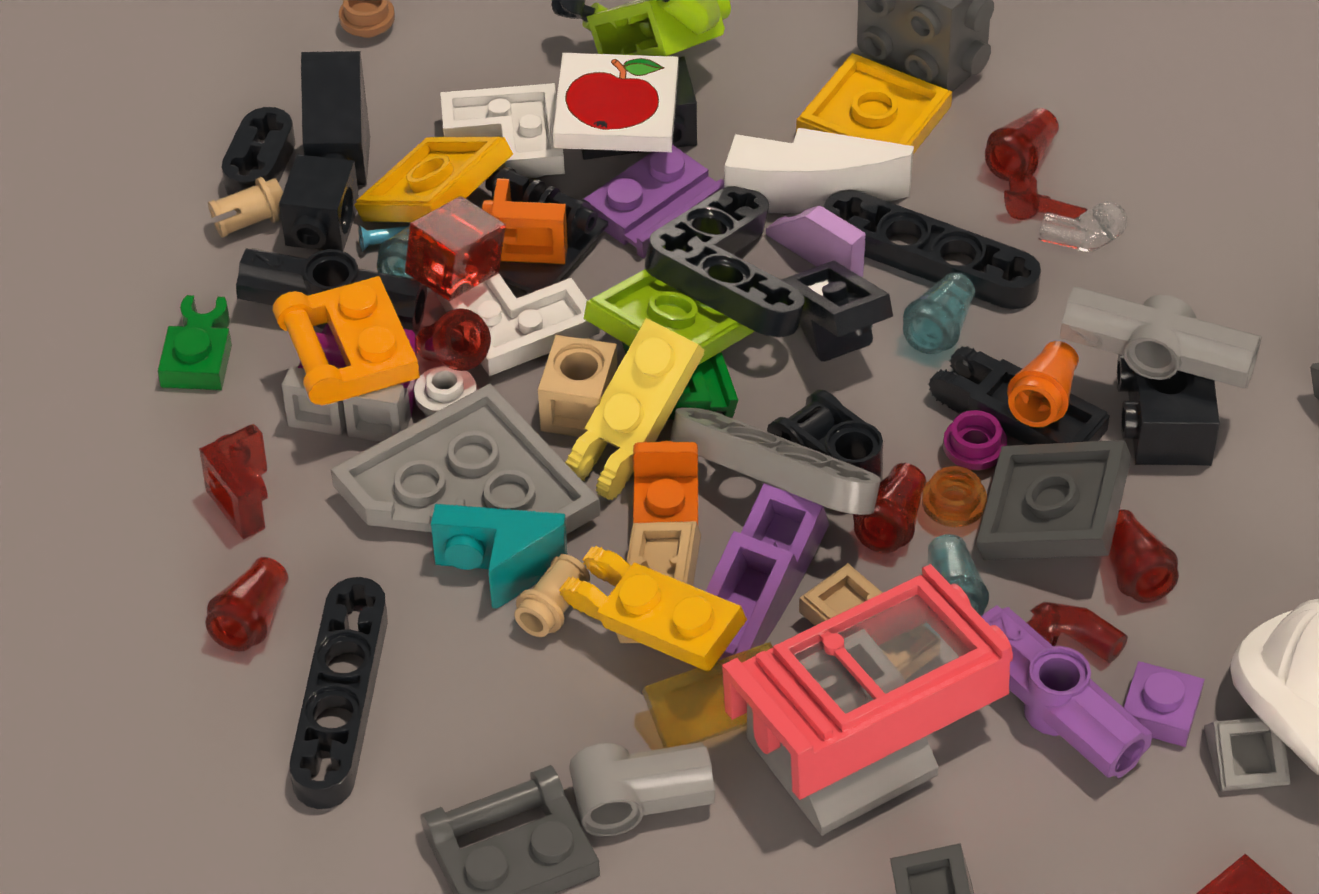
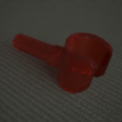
M1017 172L1009 176L1010 190L1004 191L1005 208L1012 218L1025 220L1040 212L1084 223L1087 208L1038 194L1037 180L1029 173Z

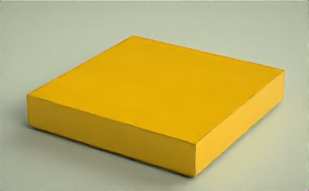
M852 53L796 119V132L798 128L909 145L914 146V154L950 109L952 91Z
M500 136L426 137L360 196L354 206L362 221L440 223L502 166L513 153L505 137Z

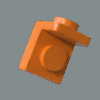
M497 178L494 199L483 201L481 215L482 236H492L493 260L565 264L568 249L566 204L511 201L510 180Z
M672 441L635 443L633 446V523L696 521L698 525V445L695 442Z

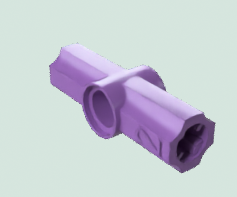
M996 605L981 616L990 626H998L1010 642L1013 660L1010 662L1009 690L1024 703L1025 718L1034 729L1043 734L1060 735L1107 778L1116 776L1119 779L1137 765L1141 756L1151 745L1152 732L1090 679L1091 669L1089 662L1081 653L1064 646H1052L1009 607L1002 609Z

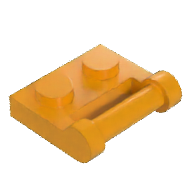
M380 276L309 296L297 291L288 292L281 295L274 302L272 311L279 327L288 331L306 373L303 385L310 401L314 404L327 405L420 378L418 360ZM328 322L347 367L338 369L333 365H329L313 326Z

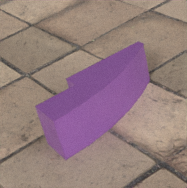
M765 483L763 484L741 533L733 531L706 589L708 593L740 605L747 618L745 624L716 662V666L722 668L723 664L735 658H738L742 663L758 654L795 594L829 526L824 506Z

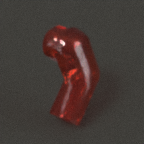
M1044 601L1030 610L1033 616L1026 622L1052 646L1057 644L1061 633H1064L1108 663H1111L1120 655L1128 639L1127 634L1085 607Z

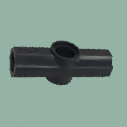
M246 248L239 263L236 293L237 299L273 305L277 298L288 292L297 291L309 296L380 276L403 329L418 332L424 317L427 281L359 269L355 259L350 254L341 250L327 249L319 251L307 259ZM328 322L316 325V327L324 329Z

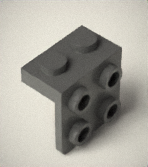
M858 0L857 46L861 52L875 61L953 92L971 75L979 74L990 58L991 46L988 44L994 2L992 0Z

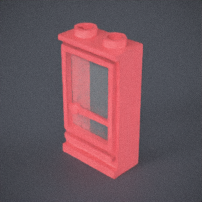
M929 564L922 568V575L914 577L776 644L767 651H762L742 663L738 658H735L723 664L725 712L733 720L747 713L748 703L753 711L754 737L761 751L765 754L771 753L779 749L782 743L791 754L792 792L801 800L1008 695L1010 662L1013 660V651L1004 632L996 625L990 626L976 612L963 589L957 584H950Z

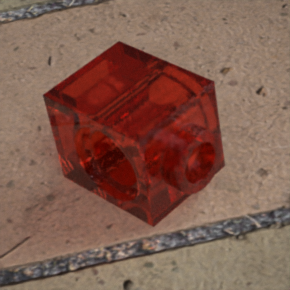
M460 196L410 223L405 273L446 300L451 301L499 273L506 224Z

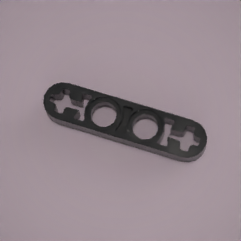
M846 190L832 194L824 204L825 209L865 232L864 257L1002 308L1021 309L1031 305L1037 299L1041 277L1040 263L1034 256L1023 250L859 191ZM896 233H908L915 236L918 241L911 245H898L891 242L888 238ZM950 253H963L971 257L973 261L966 265L957 266L949 264L943 257Z
M364 577L347 578L334 585L326 597L290 758V775L293 791L300 802L311 808L328 809L342 804L351 795L355 785L388 624L385 593L381 586L372 579ZM355 605H364L367 607H362L357 623L358 631L349 629L347 614H351L354 611ZM341 654H355L364 660L357 670L350 673H338L328 668L329 662ZM340 707L347 709L353 714L345 725L338 728L322 727L316 722L318 715L329 708ZM321 750L330 752L333 771H328L322 781L312 780V777L317 776L320 771L322 762Z

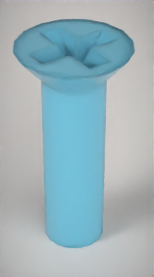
M361 226L358 228L362 252L369 245L414 240L413 226L366 230Z

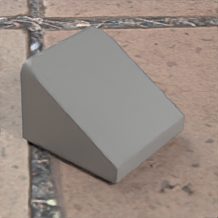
M1260 717L1214 721L1204 725L1206 741L1220 791L1291 785L1286 744L1272 732Z

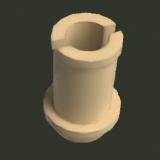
M259 177L255 180V186L216 201L208 202L211 218L232 210L236 211L235 216L214 223L222 238L232 232L266 219H270L272 223L279 221V202L283 191L275 178L265 181L263 177Z
M560 554L559 557L556 556L552 560L551 566L533 589L524 590L516 599L517 609L514 616L518 625L524 631L536 637H545L548 633H556L563 626L565 619L563 613L570 605L560 595L559 589L568 577L571 578L573 576L581 581H590L589 571L583 563L573 556Z

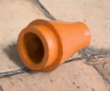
M1061 341L1048 343L1036 358L1010 380L1007 388L1008 405L1015 418L1023 424L1031 427H1045L1058 421L1065 415L1068 409L1074 371L1079 363L1078 354L1072 346Z

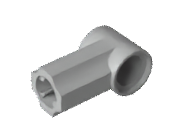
M703 742L629 754L628 750L622 745L599 743L577 752L570 761L569 769L581 823L584 830L591 835L600 837L615 836L636 827L644 815L715 804L712 765L707 746H704Z

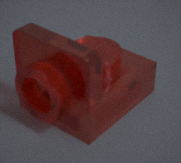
M251 424L199 448L206 492L242 539L266 529L262 501L268 498V493L261 477L267 471L263 433L255 424Z

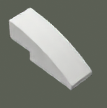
M803 128L797 129L793 143L735 134L725 163L724 188L737 186L760 192L769 201L768 213L801 214L804 210L818 205L824 207L826 200L832 194L846 190L863 192L891 202L909 197L914 146Z

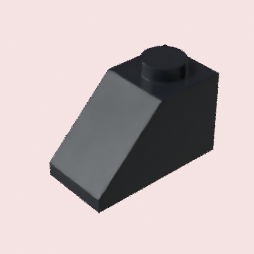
M361 51L302 52L301 90L304 155L353 160L355 162L357 186L367 185L370 129Z

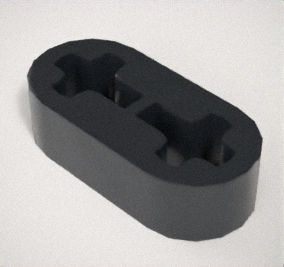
M262 107L251 111L243 118L223 158L221 166L224 185L228 195L255 186V180L259 177H263L265 181L275 178L279 183L295 148L293 122L286 111L276 107Z

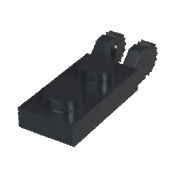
M961 346L951 356L949 362H951L950 367L953 368V371L949 372L947 369L945 371L940 369L928 383L932 396L936 398V401H940L942 405L946 404L948 408L957 413L971 410L990 413L998 419L1006 434L1028 445L1099 441L1108 430L1110 415L1107 414V411L1071 393L1068 409L1065 415L1058 421L1045 427H1031L1023 424L1010 411L1007 395L1010 380L1022 368L1004 359L998 361L981 351L976 352L974 348L971 349L968 346Z

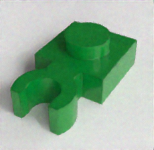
M186 295L180 307L184 326H168L158 367L161 388L222 390L232 347L228 328L230 318L226 298L218 296L215 308L209 313L200 314L196 310L194 295Z

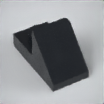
M831 261L782 279V281L798 289L804 296V307L799 324L815 356L822 362L869 346L873 341L872 324L893 317L889 293L836 261Z

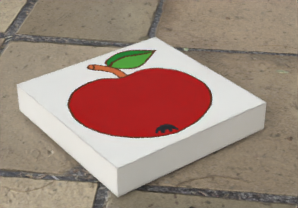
M562 53L553 126V148L672 152L678 84V57Z

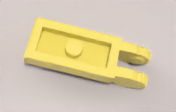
M647 318L601 397L600 404L596 406L584 428L587 432L576 440L571 454L568 455V459L565 461L576 475L584 481L593 470V466L599 460L607 443L619 448L610 455L604 470L597 479V494L608 500H613V498H617L618 494H621L626 482L629 481L634 472V444L637 442H655L705 351L699 344Z

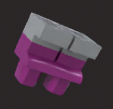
M327 323L321 333L316 332V335L328 363L338 369L347 367ZM404 329L417 358L416 335L412 330ZM301 361L298 368H289L282 382L288 427L342 435L345 426H347L348 437L382 442L408 428L416 404L414 386L417 379L327 405H317L310 401L303 385L306 373Z

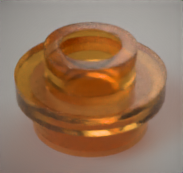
M949 466L938 470L926 483L922 493V506L925 513L933 521L948 527H963L973 524L982 517L987 503V493L979 477L973 471L959 466Z

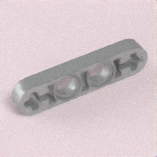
M699 408L676 409L670 441L695 442L698 445V456L836 511L858 515L874 513L881 478L876 474L720 413Z

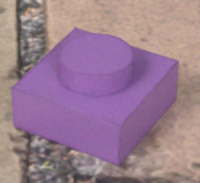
M1138 661L1123 708L1152 732V738L1186 747L1205 679Z

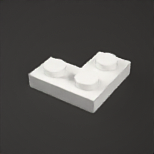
M555 83L440 92L444 137H505L513 153L505 162V167L513 168L517 174L529 178L565 174L563 149L553 148V126L557 102Z
M489 260L435 281L437 299L489 376L550 353L555 335L584 339L600 333L598 327L583 319L588 300L572 278L516 298Z

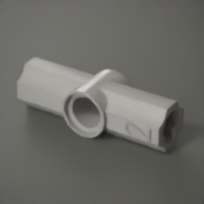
M1073 287L1060 330L1061 339L1123 355L1126 363L1133 371L1149 379H1167L1175 375L1178 370L1244 389L1248 388L1262 339V336L1196 319L1192 308L1183 300L1173 296H1151L1144 304L1080 287Z

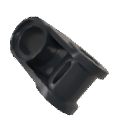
M818 389L807 397L805 407L789 418L778 417L768 424L767 432L876 474L881 478L878 495L881 493L883 485L882 435L875 426L865 422L843 406L833 394L826 390Z

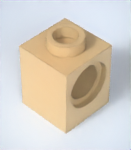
M555 335L538 387L540 431L580 437L587 432L584 428L596 406L600 404L601 397L617 371V344L587 338Z

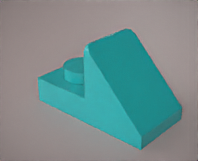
M435 504L431 529L435 565L453 566L464 570L475 568L489 569L491 605L493 609L503 606L520 595L524 590H528L536 585L551 566V562L556 556L559 557L560 554L567 555L565 514Z

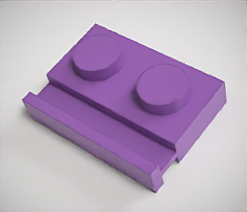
M672 145V152H651L585 197L584 200L590 202L591 209L598 213L599 218L608 221L605 232L623 245L630 243L637 248V255L644 259L650 235L655 230L723 189L724 180L720 179L717 182L709 177V170Z

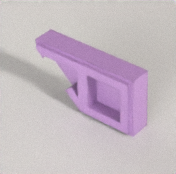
M818 205L806 209L796 216L780 217L766 228V235L816 267L836 261L863 277L865 232L824 207Z

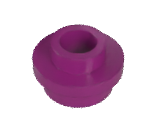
M971 410L959 414L947 427L943 439V449L949 460L962 468L970 470H984L997 465L1001 447L1007 446V436L998 419L990 413L979 410Z

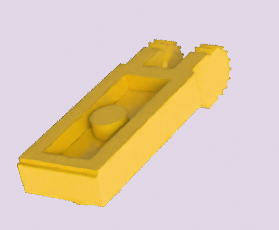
M592 546L582 559L584 561L583 564L598 579L600 578L604 582L607 581L609 584L616 586L607 597L595 585L581 581L579 578L576 579L573 576L571 578L568 577L559 589L560 595L568 605L601 621L604 628L707 672L713 668L747 621L740 605L634 562L630 565L617 553L597 546Z

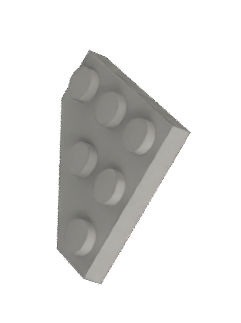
M490 383L331 469L334 488L362 520L370 526L432 532L431 521L435 504L565 514L566 534L600 516L599 498Z

